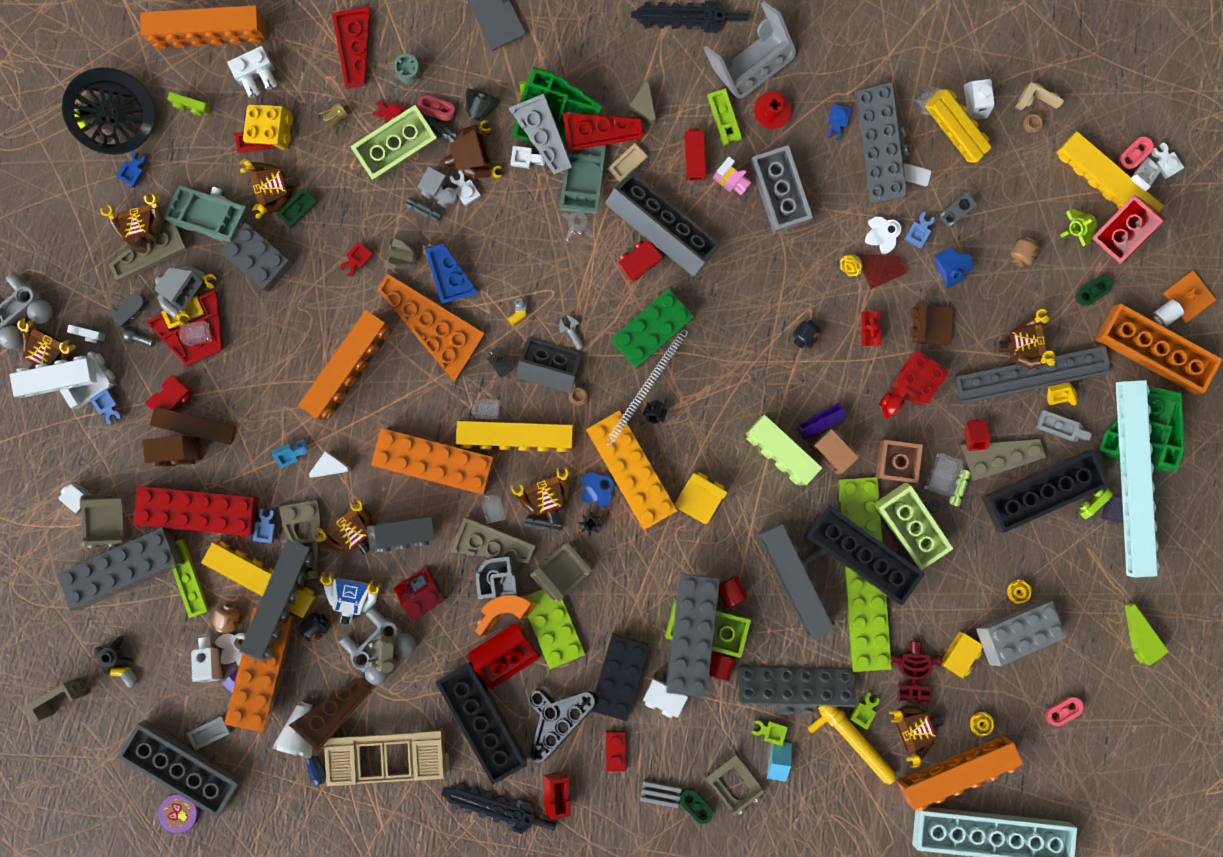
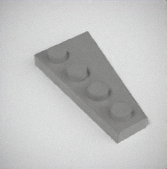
M545 94L508 108L553 174L573 167Z

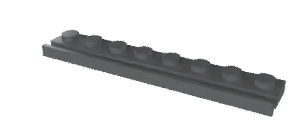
M1106 346L1051 357L1055 360L1053 366L1045 363L1044 366L1027 369L1016 364L954 377L957 394L960 399L959 403L965 404L1110 374L1111 370L1109 368L1110 364Z

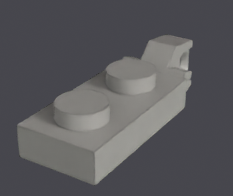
M1045 410L1041 411L1035 427L1038 430L1074 442H1078V439L1090 441L1092 433L1082 430L1083 426L1080 423Z

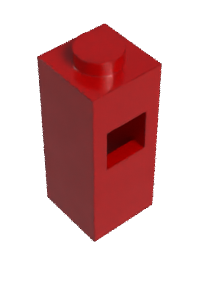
M691 128L684 132L686 181L705 180L704 131H699L698 128Z

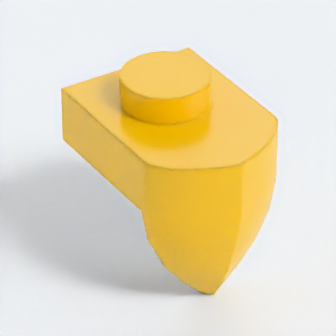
M1070 382L1048 386L1047 401L1049 405L1068 401L1072 405L1078 403L1077 392Z

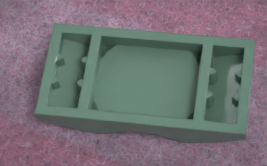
M606 145L568 151L567 149L573 167L564 171L559 210L598 214Z
M179 185L163 218L165 221L183 229L196 231L216 240L232 242L247 207Z

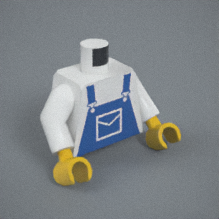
M323 572L320 581L324 584L325 594L329 604L333 606V610L342 612L340 623L351 625L353 614L361 615L376 603L378 591L382 586L381 583L376 587L373 585V580L370 583L343 578H335L332 581L334 573L330 572L329 577H326Z

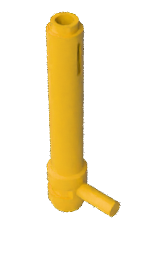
M817 706L822 716L808 727L812 734L828 722L838 730L884 783L889 785L896 780V772L845 716L846 713L841 708Z

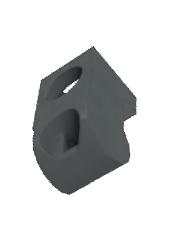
M966 192L940 214L939 218L949 228L978 204Z
M130 294L126 298V302L119 309L112 307L107 313L120 327L127 328L147 308L148 302L145 297L139 294Z

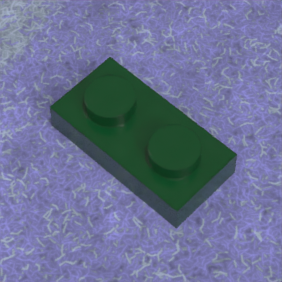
M302 188L276 215L291 229L318 202Z

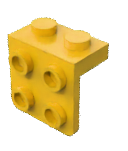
M248 105L243 141L251 144H269L281 150H288V145L291 141L290 128L293 123L292 112L282 106Z
M698 472L697 475L692 473L675 502V507L703 524H707L727 492L724 491L725 486L716 481L714 484L707 481L708 477Z

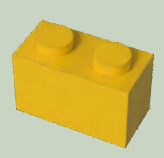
M959 631L942 657L941 665L959 677L964 678V676L969 675L971 672V665L974 660L979 659L983 646Z

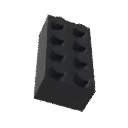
M614 633L611 634L594 692L598 696V704L592 710L593 712L628 721L649 649L648 643Z

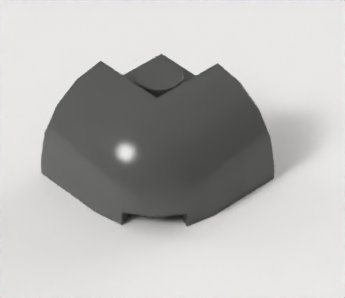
M514 557L492 558L486 560L480 566L478 572H476L478 599L519 594L517 574H520Z

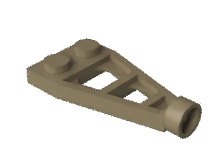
M319 500L280 506L282 526L288 540L298 544L312 543V557L314 561L311 568H313V571L307 572L306 569L304 574L306 575V580L319 578L320 542L315 541L312 534L315 536L321 535L317 528H321L322 523ZM301 522H310L312 525L310 537L300 539L295 532V525Z

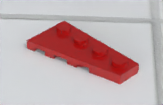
M370 7L332 13L345 87L350 89L365 86Z
M562 112L568 151L643 138L640 118Z

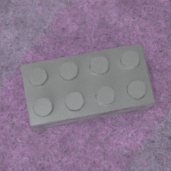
M789 145L753 156L750 160V165L773 234L810 222L813 217Z
M1039 601L976 628L989 665L1003 666L1066 638L1053 601Z

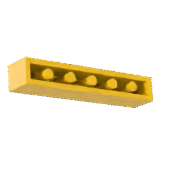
M1077 131L1056 152L1061 161L1070 164L1075 173L1084 176L1088 180L1089 185L1098 188L1107 200H1112L1117 205L1118 209L1134 194L1152 205L1159 212L1164 207L1149 192L1144 191L1134 183L1128 174Z
M457 421L456 444L461 445L462 449H472V445H480V449L491 450L492 446H499V450H511V447H518L519 451H530V447H538L537 451L549 452V448H557V452H568V449H572L573 425Z
M224 541L212 542L201 563L263 596L274 569L270 568L269 570L263 567L264 563L257 559L252 561L246 557L247 554L243 551L230 549V545ZM299 586L297 601L295 605L291 604L289 611L301 618L307 617L318 597L313 594L315 591L306 586L303 588Z

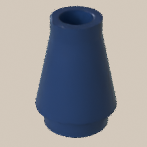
M316 756L307 759L305 763L310 782L314 784V787L326 782V770L317 760Z

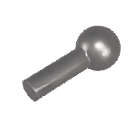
M126 328L122 331L121 337L127 343L136 341L154 347L156 344V340L137 334L133 328Z

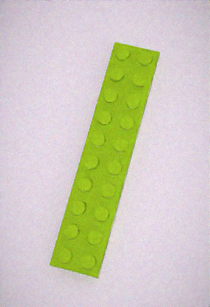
M878 478L838 480L840 513L882 543L880 513L874 506V503L879 500ZM844 566L853 672L891 670L886 595Z

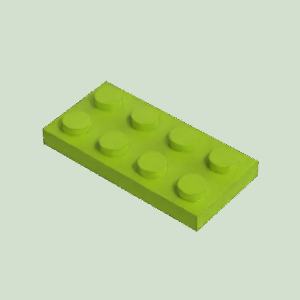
M543 589L526 595L525 597L538 603L528 618L549 669L584 656V649L563 598L555 604Z

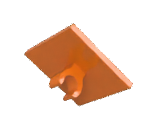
M1194 270L1190 271L1162 293L1168 301L1173 299L1181 305L1184 310L1181 318L1185 323L1216 301Z

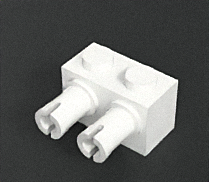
M262 46L227 62L235 80L240 85H244L249 98L255 97L254 94L256 96L260 94L254 82V79L261 77L266 90L272 89L271 85L273 88L277 86L271 73L275 68L268 53Z

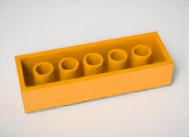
M619 410L589 427L586 431L640 525L645 530L677 512V509L628 424L622 421V419L624 421L625 419Z

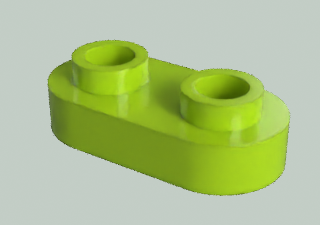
M1108 487L1093 494L1094 497L1090 501L1087 500L1081 504L1079 514L1084 519L1091 517L1113 496V492Z

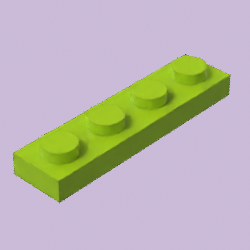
M185 539L175 541V543L179 547L185 564L172 570L188 616L192 618L210 610Z

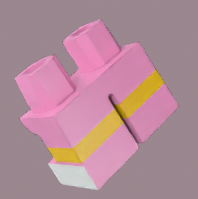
M728 157L716 171L713 179L727 191L731 192L734 189L739 195H742L752 182L744 176L746 171L738 172L732 167L735 161Z

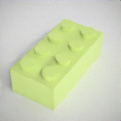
M414 105L350 147L374 181L436 141L437 137L416 105Z
M765 415L761 416L745 433L748 436L746 439L753 446L758 445L762 449L760 452L766 458L775 460L776 463L774 465L780 471H787L790 474L789 479L796 485H807L822 469L817 462Z
M906 482L874 503L882 518L919 570L922 571L953 550V547L912 486Z

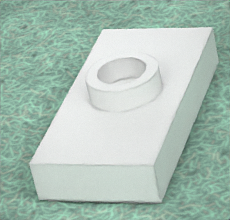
M1146 157L1131 180L1141 189L1147 191L1158 176L1161 168L1149 157Z

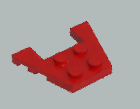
M215 290L199 297L206 316L187 324V327L182 326L171 331L162 314L146 321L186 366H190L223 351L218 294Z

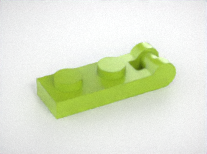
M726 88L708 94L707 98L723 146L728 145L729 142L734 140L736 142L742 140ZM732 128L733 133L727 135L726 130Z

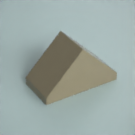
M647 82L644 83L631 102L629 110L649 124L654 125L656 117L649 83Z

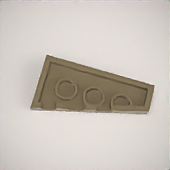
M166 221L158 233V239L147 243L146 252H136L135 247L127 249L113 260L109 266L115 280L120 283L188 249L178 226Z
M1040 439L989 443L987 450L968 451L967 445H959L967 469L971 472V481L1046 458Z
M465 516L451 553L486 556V558L511 556L515 558L516 562L529 563L536 544Z

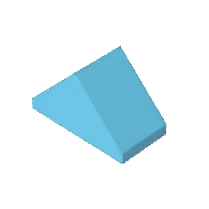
M784 742L783 746L772 743L767 779L786 782L791 769L792 743Z

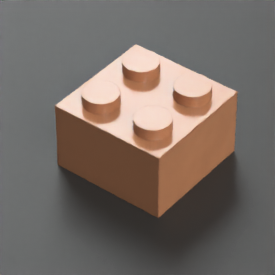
M831 429L826 430L810 447L835 474H842L859 457L856 455L857 451L852 445H846L842 441L844 437L840 432Z
M880 440L875 477L892 481L918 483L923 445Z

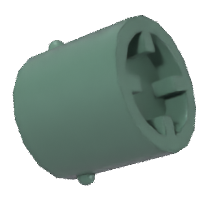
M410 54L399 55L394 62V70L399 80L409 85L420 81L421 68L417 59Z

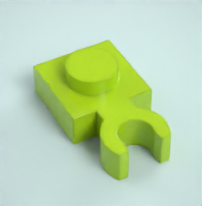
M871 693L864 695V704L857 703L849 720L868 730L876 715V712L872 709L880 702L879 698H875L871 703L869 701Z
M761 721L754 722L761 726V730L759 732L752 731V734L757 736L764 734V741L783 746L788 727L769 722L768 727H766Z

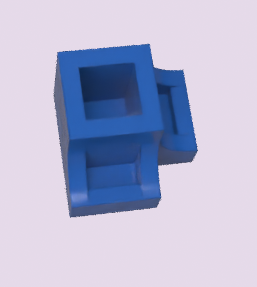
M952 247L935 255V267L941 274L947 288L963 281L964 274L973 270L972 257L969 254H958Z

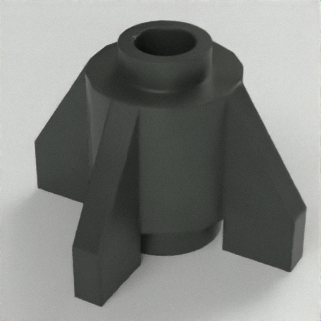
M468 87L465 94L467 112L470 113L469 117L477 121L480 118L485 119L487 115L498 107L500 99L481 92L475 87L474 89Z
M117 637L110 647L104 649L95 647L94 652L104 674H110L111 667L119 663H133L134 659L123 657V652L119 648L124 637Z

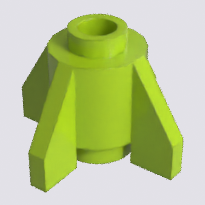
M1075 209L1067 211L1066 213L1072 221L1069 225V230L1060 234L1061 237L1072 234L1079 237L1083 246L1089 244L1097 227L1096 218L1091 214H1085Z

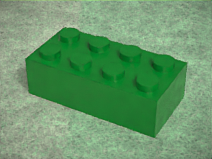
M668 288L611 338V342L629 363L637 369L691 322L694 316Z

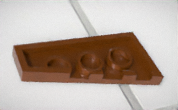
M355 678L288 726L316 751H319L371 690L358 678Z

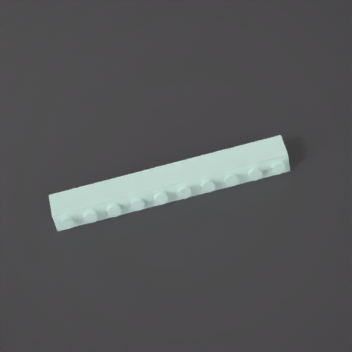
M1146 380L1116 382L1126 574L1134 578L1157 576V571L1159 570V562L1156 559L1158 543L1155 540L1157 524L1154 521L1156 504L1153 501L1155 485L1152 482L1154 466L1151 462L1153 448L1150 443L1152 429L1148 415H1150V406L1147 400L1149 386Z

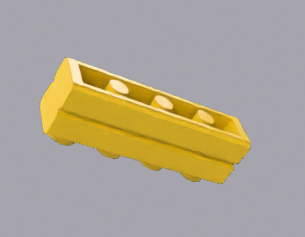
M938 90L925 104V108L968 162H978L992 148L988 142V136L979 131L977 128L979 126L974 119L969 118L966 114L968 110L956 101L957 96L953 91Z

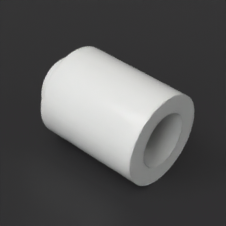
M1171 299L1152 313V321L1166 328L1184 314V310L1177 301Z

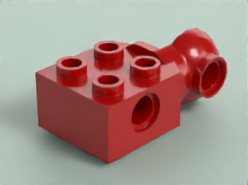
M920 351L912 352L891 383L894 389L893 392L890 393L888 391L879 403L885 419H888L891 415L896 416L905 403L903 398L915 405L928 404L949 371Z

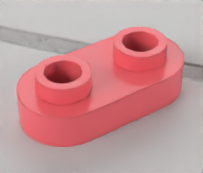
M428 95L421 96L418 99L417 108L420 113L443 121L451 120L454 117L455 107L453 104Z
M1140 137L1135 140L1119 156V166L1124 170H1132L1137 167L1153 151L1154 146L1151 139ZM1139 145L1143 146V151L1139 149ZM1125 158L1130 160V164L1125 162Z
M1069 696L1046 710L1045 718L1053 726H1062L1083 712V703L1080 699ZM1070 703L1074 704L1072 709H1069ZM1057 712V717L1053 719L1052 714Z

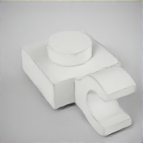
M513 146L510 163L512 167L530 169L531 163L544 166L545 161L541 155L532 154V148Z

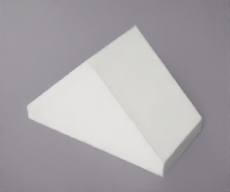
M324 452L309 473V477L314 478L350 472L351 467L330 452Z

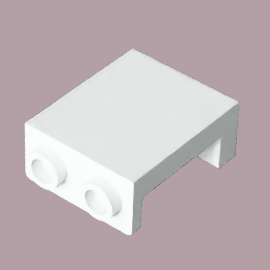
M90 351L86 357L87 359L94 360L98 383L60 390L71 409L83 407L91 402L90 398L105 389L110 390L117 385L114 381V374L105 367V360L101 354Z

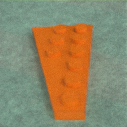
M386 274L377 290L450 378L456 382L485 333L391 275Z

